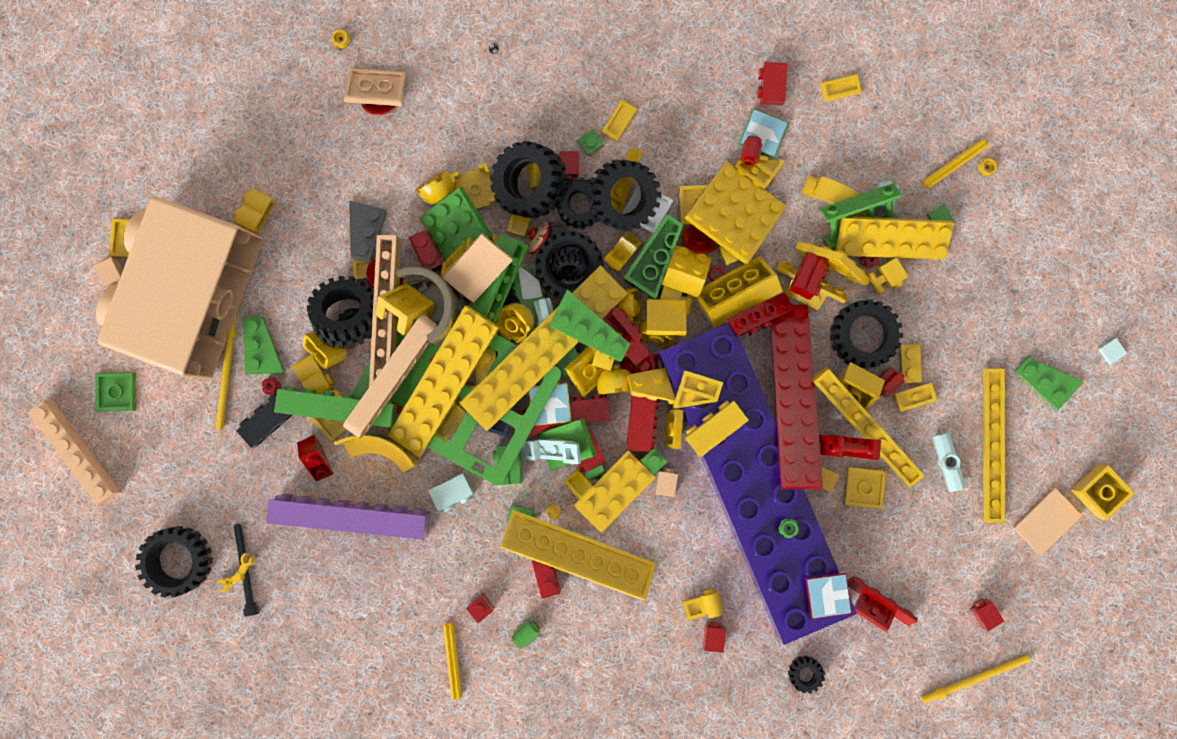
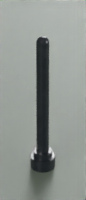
M237 523L234 525L239 564L241 566V556L246 553L242 526ZM248 569L242 581L246 604H244L245 608L243 609L244 617L260 614L259 606H256V602L253 600Z

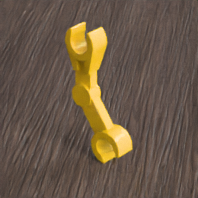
M244 553L241 556L242 564L238 572L230 578L217 581L216 584L224 583V588L219 590V592H227L235 583L243 581L249 566L254 565L256 557H250L248 562L250 553Z

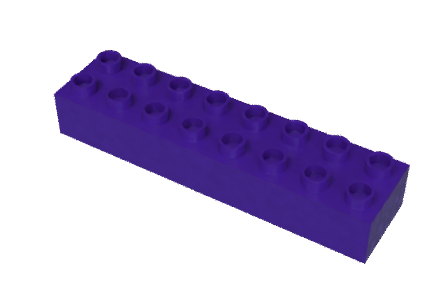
M729 323L657 353L662 367L666 369L675 398L684 371L723 382L717 402L680 408L683 410V416L689 429L694 425L700 426L703 423L702 419L709 413L713 415L719 411L718 407L725 401L729 403L735 401L749 420L704 454L701 459L779 640L785 645L856 615L857 612L850 598L852 614L811 619L805 578L837 574L839 570L805 490L781 489L777 425L739 336L735 335ZM783 519H794L797 522L799 528L797 535L792 538H785L784 535L780 534L779 526H781L780 523Z

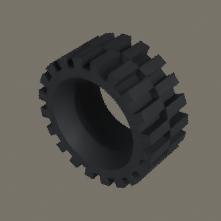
M616 159L612 160V163L606 162L603 164L604 169L598 168L595 171L598 176L596 178L591 177L589 181L594 183L593 188L588 187L587 190L588 193L592 194V197L587 198L588 203L593 204V207L590 208L592 213L597 214L595 217L602 221L603 224L619 230L632 231V228H642L640 223L647 225L650 222L648 216L654 217L656 215V212L653 211L654 207L659 208L660 203L656 202L657 197H661V192L656 191V188L660 187V183L653 180L656 178V175L653 172H649L650 168L635 161ZM631 176L640 186V201L631 212L619 214L611 204V190L619 179Z
M571 230L555 233V235L546 239L537 253L535 263L536 274L545 290L556 297L563 298L566 290L573 293L600 265L603 267L602 253L598 249L596 242H593L589 236L583 235L581 232H571ZM563 247H574L586 255L587 272L584 278L575 284L559 282L553 276L550 269V261L553 254Z
M338 276L339 280L334 281V278L328 279V284L325 285L324 282L319 284L320 290L315 288L312 291L314 297L309 296L307 315L314 332L324 344L328 342V345L333 348L335 344L338 345L339 349H344V346L347 344L349 348H354V343L356 342L362 345L365 343L363 338L367 337L370 339L372 337L374 292L371 291V287L368 284L364 285L363 280L358 279L356 282L353 276H349L348 280H345L344 276ZM352 299L361 304L357 314L348 320L333 321L326 317L327 309L338 301Z
M871 299L847 305L834 317L833 321L835 322L830 327V331H832L830 341L833 340L834 343L832 346L833 351L836 350L838 352L837 356L839 359H844V363L849 364L851 362L861 368L881 366L880 364L890 361V357H894L897 354L895 350L900 348L902 344L899 342V339L903 338V333H899L902 323H897L896 319L899 318L897 313L892 314L890 312L892 308L889 305L883 306V302H873ZM859 316H871L878 320L883 328L884 338L882 344L871 353L862 352L857 349L850 338L851 325Z
M176 526L157 531L152 536L147 537L144 540L146 543L141 544L138 549L142 553L136 554L135 559L140 560V564L135 565V568L142 572L141 575H138L139 580L145 579L146 583L143 586L146 589L152 587L151 593L156 595L161 592L160 597L165 598L170 595L171 598L177 597L199 587V584L207 579L205 575L211 571L208 565L213 561V558H208V554L212 553L211 547L208 549L205 547V544L208 543L207 540L199 538L202 534L198 531L193 533V529L189 527ZM169 543L182 544L189 550L192 556L191 570L182 579L168 576L161 567L160 556L164 547Z

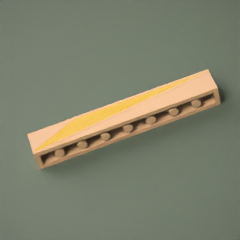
M377 235L369 387L397 349L398 317L385 309L384 319H380L375 315L378 297L400 286V278H398L396 270L400 269L402 240L395 235Z

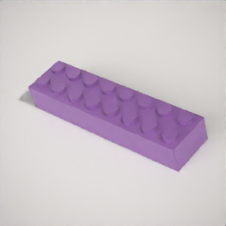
M291 494L276 495L275 498L268 501L266 519L268 524L421 540L427 537L429 532L431 512H426L425 508L407 510L406 506L388 508L387 504L369 506L368 502L349 504V500L330 502V498L311 500L310 496L292 498Z

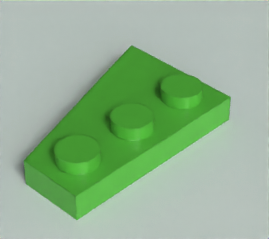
M263 316L243 317L245 374L285 373L265 318Z
M1026 357L1014 370L1020 378L1055 410H1059L1084 383L1030 357Z

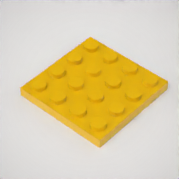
M725 161L684 219L743 263L747 264L787 206L768 191L759 188L736 170L732 164Z

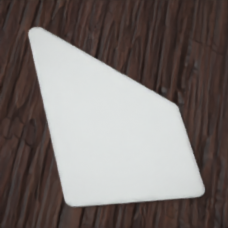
M519 267L518 272L523 300L541 297L540 281Z

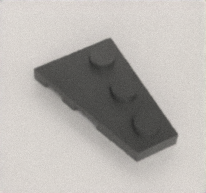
M349 201L351 259L371 263L377 243V235H380L387 212L385 209Z

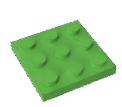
M463 187L456 189L420 216L421 221L445 260L469 237L474 241L481 233L489 239L493 237Z

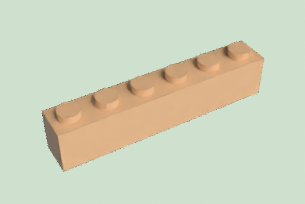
M42 401L28 412L96 505L106 504L121 493L54 401Z

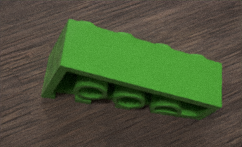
M667 214L623 280L634 288H638L640 292L649 298L656 299L683 224Z
M566 290L548 327L621 362L630 343L571 292Z

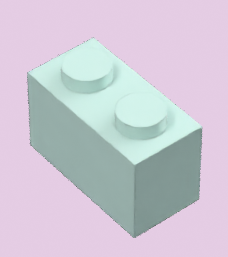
M465 473L428 490L437 510L443 509L444 513L455 508L454 504L459 501L463 504L471 500V495L474 494Z

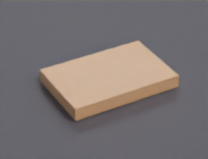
M349 68L344 102L402 106L407 74L401 71Z
M481 233L443 275V279L474 303L513 261V258Z
M1052 488L1012 528L1042 556L1082 515L1056 488Z

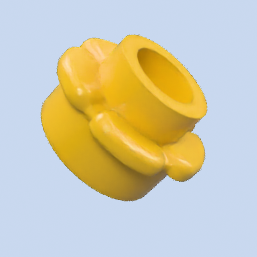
M336 30L333 33L332 43L335 47L343 49L350 43L351 38L347 31Z
M990 158L982 159L978 165V171L985 177L993 175L997 170V163Z
M549 503L545 507L548 516L552 521L555 519L559 520V515L562 513L560 507L557 504Z

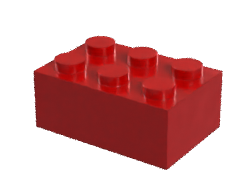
M631 395L626 443L627 450L651 452V448H655L656 437L652 436L653 429H657L658 417H654L655 409H659L660 399L657 398L655 401L647 397Z

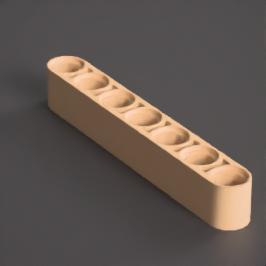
M424 314L417 319L346 419L343 427L358 438H362L429 345L430 342L426 335L438 326L436 322Z

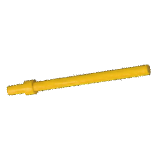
M237 315L231 330H226V337L228 338L225 345L215 429H224L234 338L237 337V331H235Z
M1028 654L946 687L940 686L935 688L933 692L921 696V700L924 704L935 699L941 700L950 693L1028 663L1031 659Z

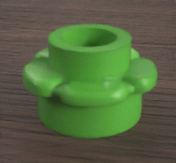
M783 519L780 523L781 526H779L780 534L784 535L785 538H792L797 535L799 531L797 522L794 519Z

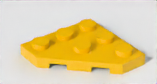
M798 241L795 249L803 256L807 252H811L818 257L828 260L827 268L829 270L837 271L852 282L865 286L868 285L870 278L865 275L863 269L856 266L857 263L847 257L848 254L842 250L832 251V249L823 245L818 247L809 241L807 243Z

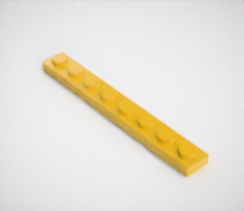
M827 367L812 379L817 387L865 439L881 440L880 456L909 488L924 477L922 472Z
M983 369V522L1005 523V369Z

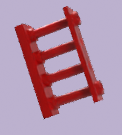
M819 434L820 455L880 460L881 440Z

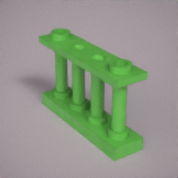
M895 184L885 185L820 208V212L827 223L830 222L831 234L823 236L825 246L832 249V251H836L839 235L838 219L856 216V213L867 210V217H875L874 207L884 203L885 215L880 218H898L896 213L893 212V200L901 198L902 194Z

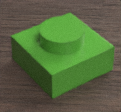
M594 129L578 139V142L588 156L604 146V143Z

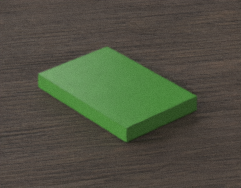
M584 418L538 434L539 439H561L578 443L581 461L597 455ZM547 459L550 470L571 464L564 463L562 460Z

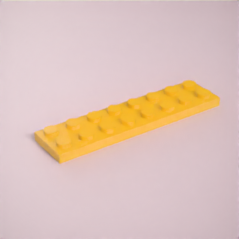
M468 305L464 306L389 432L388 437L420 458L500 327Z
M516 510L511 512L500 548L643 601L647 598L656 566L655 562Z

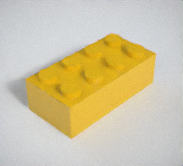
M758 256L749 261V263L743 264L703 286L699 298L695 297L700 310L715 329L728 322V318L761 304L783 291L777 274L761 256Z
M626 450L605 474L593 484L597 491L584 504L578 499L574 503V507L602 533L656 477L629 450Z

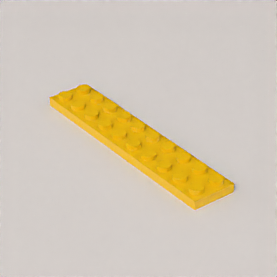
M600 265L572 294L602 319L628 293ZM557 308L459 403L486 431L578 343V341L548 327Z

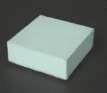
M1113 338L1098 349L1109 365L1127 354L1117 338Z

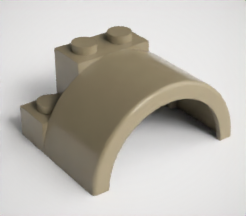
M410 266L396 270L398 278H404L410 286L435 303L432 317L438 326L426 336L430 343L441 347L464 306L468 305L465 298H461L453 286L427 268Z

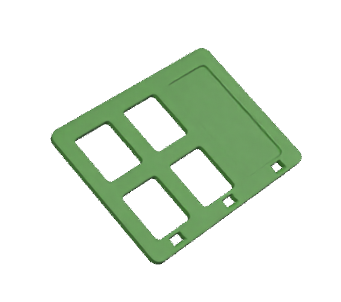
M416 318V319L413 320L412 326L414 325V323L417 321L418 318ZM397 331V347L400 345V343L402 342V340H403L404 337L406 336V335L403 336V335H402L401 333H399L398 331ZM497 334L494 336L489 347L496 350L498 356L487 376L517 347L516 344ZM429 343L390 400L403 406L402 410L431 363L429 359L438 352L440 347ZM370 362L351 394L354 395L353 399L361 400V396L369 388ZM553 366L543 376V381L524 415H520L510 409L500 418L503 422L513 426L515 433L495 467L465 451V446L478 424L468 412H466L451 441L447 442L434 435L427 448L493 485L502 484L559 382L561 370ZM465 385L458 397L464 399L473 389ZM396 414L395 422L397 421L400 414ZM476 462L485 466L483 473L473 468Z

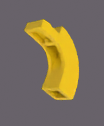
M808 176L801 191L804 196L829 204L860 195L859 192L842 183L826 177H821L820 179L813 176ZM867 210L856 213V216L866 217Z

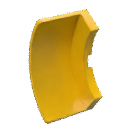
M365 434L362 438L351 436L334 442L335 445L343 444L350 458L369 453L385 456L392 460L403 473L421 464L412 452L387 436Z

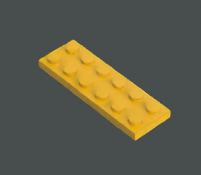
M846 216L841 220L836 251L842 250L848 256L946 260L954 222L948 220Z

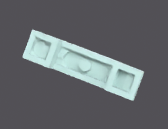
M527 439L520 451L521 459L524 460L550 459L562 460L564 463L571 464L581 463L579 444L569 440Z

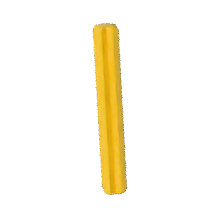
M981 139L922 181L923 185L927 189L931 188L988 148V142L985 139Z
M448 622L443 625L451 698L456 700L461 699L462 690L455 627L453 622Z

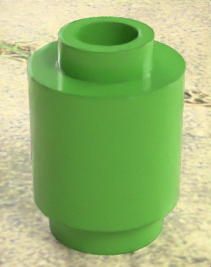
M527 620L514 631V635L511 638L522 649L540 635V627L534 620L532 622Z

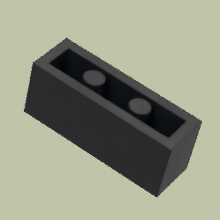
M277 392L268 398L269 402L265 406L261 405L255 409L254 415L250 419H244L239 424L240 428L236 430L250 448H256L293 416L291 414L274 412Z

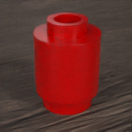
M748 136L744 141L740 160L744 165L754 166L759 163L763 147L762 139L757 136Z

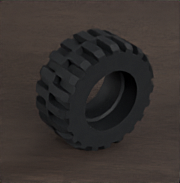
M530 141L516 142L512 144V147H506L503 150L504 154H499L496 158L498 160L497 163H493L492 166L494 172L493 175H490V181H493V185L490 187L491 191L496 193L494 199L500 203L502 209L507 210L508 213L525 218H540V215H548L550 213L549 210H555L558 207L556 204L558 201L562 202L564 198L562 193L567 190L565 181L568 180V175L564 173L566 167L564 163L560 162L561 157L554 153L552 149ZM535 162L541 173L540 184L531 196L523 198L517 186L518 176L526 165Z

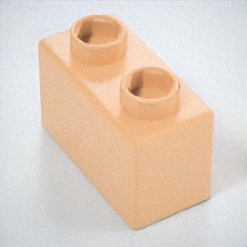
M157 196L152 197L147 208L136 212L126 227L124 245L125 249L129 252V256L119 283H113L108 286L98 301L96 319L98 324L102 326L97 339L98 343L101 346L181 376L211 379L228 338L226 337V331L231 330L263 244V237L219 218ZM213 318L220 320L215 337L208 335Z

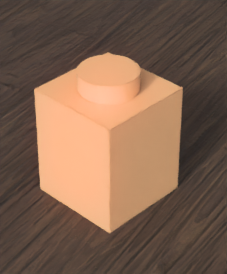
M104 257L99 260L98 264L94 265L103 287L119 283L123 269L118 259Z
M663 467L662 471L658 470L655 494L675 497L678 474L674 473V469Z

